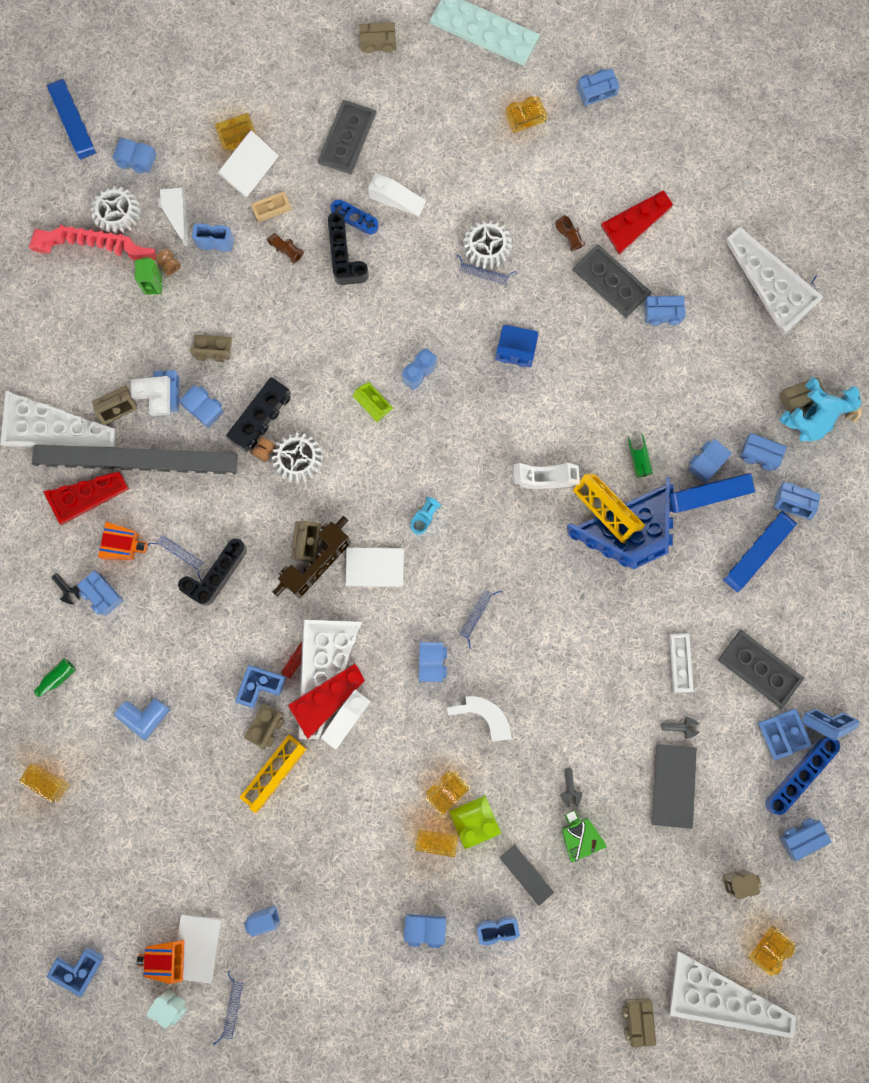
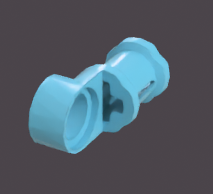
M426 497L424 506L421 510L417 511L411 521V530L414 534L421 535L426 532L427 527L433 520L432 516L437 508L441 507L438 501L431 497ZM421 521L425 527L423 530L418 531L414 529V523Z

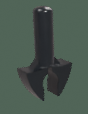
M59 574L52 576V580L63 591V596L60 600L67 604L75 605L69 599V593L74 594L80 600L79 587L75 585L73 588H70Z

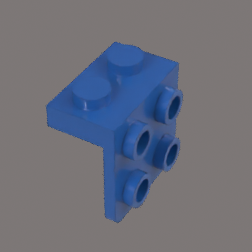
M504 325L495 360L532 368L538 332Z

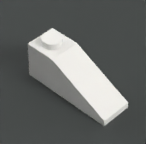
M377 173L374 174L368 188L369 198L418 217L426 203L425 199L398 182Z
M182 188L160 189L158 206L162 208L184 246H188L185 193Z
M354 690L321 739L337 750L372 702L357 690Z

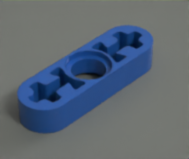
M342 200L332 202L330 207L331 213L336 212L335 207L339 208L340 206H342L343 211L339 210L338 212L345 216L344 212L347 213L346 217H344L345 223L369 235L375 234L378 231V220L375 217ZM358 214L360 218L358 221H351L350 216ZM373 222L374 227L368 229L367 224Z

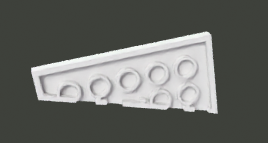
M741 227L727 238V245L783 336L823 299L821 294Z
M5 391L0 444L3 447H33V445L40 444L115 448L117 431L114 428Z
M303 620L300 696L345 669L362 622ZM324 724L309 739H319ZM299 726L298 738L307 739Z
M677 951L669 1006L670 1016L794 1038L795 1015Z

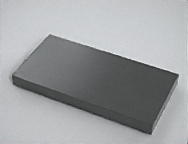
M343 100L319 156L318 164L352 175L377 111Z
M599 244L572 270L625 318L652 293Z
M739 630L717 660L780 709L785 706L804 680L803 676L742 630Z
M656 744L652 825L693 829L697 748Z

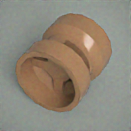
M169 249L161 251L155 258L167 276L172 275L181 268V264L177 259H174V255Z
M260 437L257 447L253 448L251 454L267 463L270 458L269 455L273 452V449H276V445Z

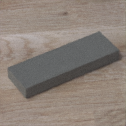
M515 844L499 857L539 906L554 893Z

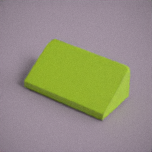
M370 382L357 388L353 394V397L376 422L393 409Z

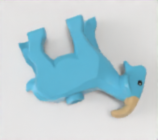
M811 377L805 385L811 392L806 396L815 403L806 412L805 417H803V411L800 408H796L792 414L789 411H785L779 421L792 429H798L801 432L799 437L801 442L820 440L833 429L834 423L841 414L847 413L846 419L853 416L851 422H856L861 417L862 400L857 387L851 386L847 391L843 390L845 395L839 398L825 393L820 388L819 381Z

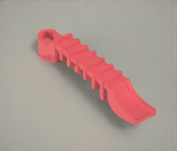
M63 225L50 232L35 229L29 244L31 250L44 254H50L52 246L64 244L65 240L74 245L76 240L81 246H84L86 241L90 247H94L96 242L98 248L104 249L105 246L106 250L113 252L114 249V253L120 257L125 249L128 256L135 261L144 257L155 260L157 256L155 249L139 247L131 241L130 237H124L122 234L114 235L110 232L109 234L102 231L94 232L91 229L87 231L83 228L75 229L72 226L68 228Z

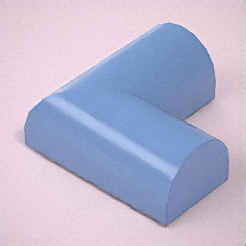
M248 665L235 702L255 708L261 690L280 696L286 682V677Z
M155 697L143 712L129 701H126L117 709L114 716L146 741L171 709Z
M817 709L805 713L802 719L804 725L832 740H837L856 730L860 723L859 720L844 712L831 717Z
M89 948L84 950L76 966L58 957L46 977L75 995L82 997L104 957Z

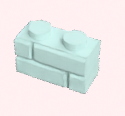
M165 990L156 998L147 1012V1016L153 1021L157 1020V1023L163 1028H168L171 1024L175 1026L187 1010L184 1008L186 1001L179 996L176 997V994L171 990Z

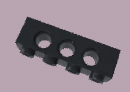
M270 377L226 434L227 439L246 453L249 449L252 450L256 446L257 438L260 434L264 435L267 432L270 421H274L279 416V409L282 405L286 406L291 399L289 388L273 377ZM269 399H276L275 403L267 404ZM265 413L262 419H256L257 414ZM247 428H253L252 433L245 434V430Z

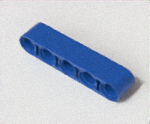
M64 79L46 85L78 158L82 160L96 154L97 152L87 134L86 127L80 118L81 116Z
M752 473L669 493L672 512L678 513L751 494L756 491Z
M781 511L777 518L765 529V532L757 538L753 546L745 552L741 560L733 566L729 574L723 578V581L738 593L794 529L797 522Z
M829 737L820 738L767 798L765 803L766 809L773 814L782 815L786 813L839 752V741L832 740ZM827 741L831 743L830 751H827L825 749V743ZM813 756H817L819 760L816 766L812 763ZM801 770L806 774V778L803 781L799 778ZM788 785H791L793 788V793L790 796L786 793ZM775 800H778L780 802V808L778 810H775L773 808V802Z

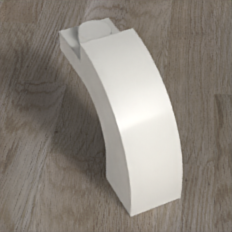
M521 463L514 464L515 484L520 485V488H563L580 484L578 465L564 463L549 467H534Z
M467 696L465 697L466 705H462V702L450 703L451 707H447L448 716L475 713L483 717L489 726L491 742L512 739L510 726L503 712L495 704L484 698Z

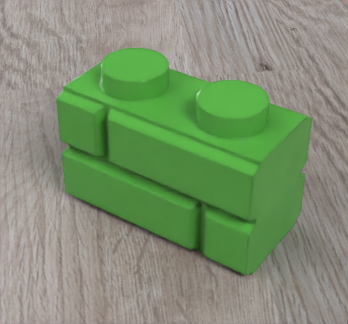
M148 257L137 259L135 261V281L143 293L146 295L161 294L162 273L155 261Z

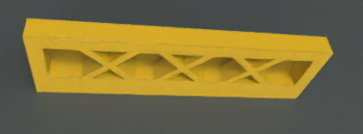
M585 474L580 480V484L576 485L572 490L621 543H625L634 532L641 531L645 527V524L596 474ZM584 484L589 487V496H585L580 491ZM594 497H598L601 500V509H597L594 506ZM606 510H611L614 513V522H610L607 519ZM619 524H624L629 529L624 536L619 532Z
M288 734L239 798L250 806V810L258 813L307 748ZM291 740L297 747L292 754L286 755L285 745ZM281 750H282V751H283V755L277 756V755L281 752ZM283 757L284 764L279 770L273 771L272 762L274 759ZM271 773V781L268 785L261 786L260 777L263 774ZM258 789L259 796L253 803L245 797L250 790Z

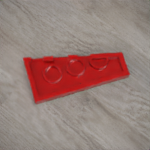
M663 190L601 223V227L620 255L640 235L647 231L651 225L673 207V203Z
M118 471L89 481L84 480L70 486L65 485L58 489L46 490L43 493L59 524L63 525L129 490V487L121 472Z
M355 663L287 704L307 739L365 681Z

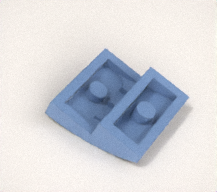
M796 708L758 723L774 761L812 746Z

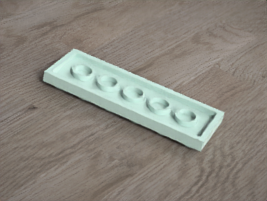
M441 0L430 19V24L523 66L540 37V34L465 0Z

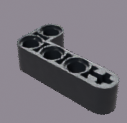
M332 212L328 216V228L335 281L340 285L364 283L369 278L367 264L363 261L349 262L344 216L340 212ZM335 222H338L339 229L335 228ZM338 238L343 239L341 242H335ZM340 255L344 256L343 259H337ZM360 270L364 271L361 275L356 274ZM339 273H346L345 276H338Z
M240 539L230 540L201 583L189 576H185L178 582L179 590L203 606L211 605L246 555V545ZM234 546H239L241 550L235 551L233 548ZM226 560H230V567L227 569H223V562ZM219 576V583L212 585V578ZM192 582V588L186 591L185 584ZM208 592V599L201 601V594Z

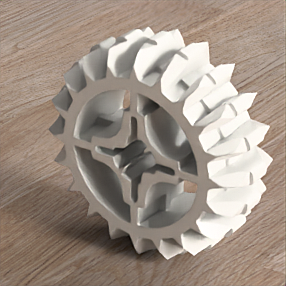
M113 186V189L110 190L106 187V192L100 191L101 195L95 196L96 201L91 202L93 206L90 208L91 218L95 225L102 232L106 231L107 234L110 232L118 235L119 231H121L125 235L124 229L127 228L131 231L130 225L137 226L135 220H140L138 215L141 214L140 204L135 195L131 194L128 189L124 190L122 187L117 189V187ZM128 203V204H129V208H128L127 213L125 214V212H124V210H125V208H126L125 206H126V204ZM104 208H106L107 211L105 212V217L103 218V210Z
M483 220L482 225L476 222L475 228L470 226L469 232L465 233V238L463 239V251L466 252V258H470L471 264L476 261V267L483 264V269H486V265H489L492 270L494 263L499 267L500 262H506V257L510 256L509 251L512 250V238L509 237V231H505V226L499 228V222L495 223V225L492 224V220L489 221V224H486ZM483 234V237L481 239L477 240V242H473L476 237ZM486 240H487V243H489V245H490L489 249H488V246H486V244H485V241H486ZM502 246V248L497 253L492 255L493 250L498 249V247Z
M297 432L294 438L291 434H288V440L282 437L283 444L277 442L276 446L279 449H273V453L276 454L272 456V460L275 461L273 467L278 468L276 473L278 475L282 474L283 480L288 477L290 483L293 482L294 478L297 484L300 483V478L307 482L306 476L308 475L313 479L312 472L319 473L316 466L322 467L320 460H323V455H320L322 449L317 448L319 446L318 442H313V437L307 439L305 433L301 438ZM297 445L294 450H287L289 447ZM304 446H307L312 451V459L304 455ZM300 454L301 459H297V461H295L294 457H297ZM283 457L291 461V470L284 467ZM301 465H309L304 470L298 471Z

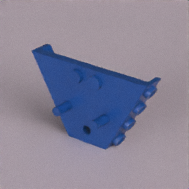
M670 477L666 478V485L625 503L645 524L641 531L634 532L625 543H621L598 517L578 526L572 523L567 524L568 535L573 540H580L585 543L588 548L600 551L605 557L617 560L623 567H630L633 570L669 553V546H673V534H669V529H673V517H669V512H672L669 493L674 492V484H670ZM611 510L606 512L607 519L610 522H614V513ZM619 524V532L624 536L629 529L624 524Z

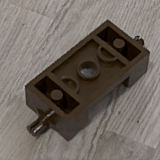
M342 516L336 524L331 521L320 528L318 536L328 548H323L317 555L318 559L314 563L310 562L304 568L305 573L303 575L293 565L285 566L280 571V577L278 578L280 584L272 591L277 598L288 588L300 599L347 549L351 541L349 536L341 530L349 521L345 516Z

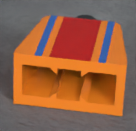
M105 522L98 558L102 560H134L135 552L146 553L147 542L138 541L139 534L133 530Z
M185 940L146 946L145 954H139L136 960L138 967H144L145 978L168 984L183 981Z

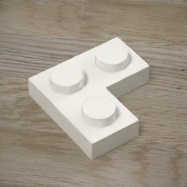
M162 376L131 379V398L134 400L149 398V414L151 416L170 415V378Z

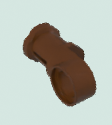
M564 215L556 220V228L561 234H564V237H567L571 246V252L586 245L579 234V227L574 228L568 216Z
M276 233L267 238L269 245H273L277 252L285 253L292 263H296L304 255V251L298 249L291 239L284 241Z

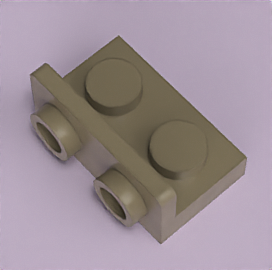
M195 334L193 348H190V353L199 361H205L206 358L213 359L216 362L230 360L232 337Z
M263 703L244 739L256 744L261 749H266L267 746L270 748L275 740L274 732L276 729L280 730L285 721L283 719L284 714Z

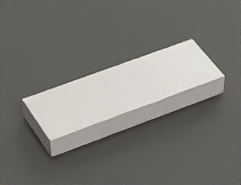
M689 633L669 634L673 693L694 692Z

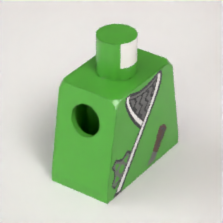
M575 810L564 814L569 826L561 830L570 862L573 863L607 847L589 818L586 817L579 820Z

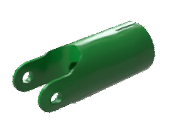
M642 433L644 445L640 450L632 448L630 437L628 436L636 478L644 477V474L645 477L653 474L646 441Z
M63 658L44 676L40 685L34 690L35 696L41 697L47 691L58 688L76 671V668L69 660Z

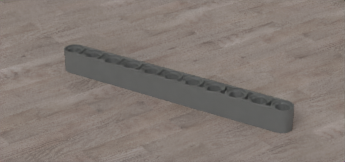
M37 444L33 445L31 464L34 466L46 465V467H58V465L65 466V468L83 466V468L95 469V467L112 470L114 468H121L120 470L139 469V471L155 469L159 472L177 470V472L183 473L195 471V473L207 474V472H214V474L233 473L235 475L237 474L238 455L229 452Z

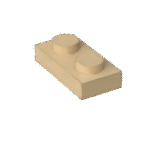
M284 191L251 204L258 223L292 210Z

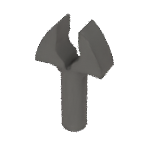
M685 717V722L682 724L662 723L661 729L662 731H682L685 734V739L696 736L699 731L691 732L686 727L690 724H700L690 717Z
M567 768L565 769L567 790L564 794H560L566 806L570 807L568 799L572 793L577 807L581 801L582 792L578 793L575 790L573 770Z

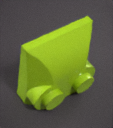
M485 795L449 811L464 849L473 847L501 834Z

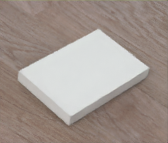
M250 131L217 173L240 194L247 197L279 155L253 131Z
M347 548L345 586L403 587L404 548Z
M181 915L177 941L185 940L183 980L212 983L222 919Z

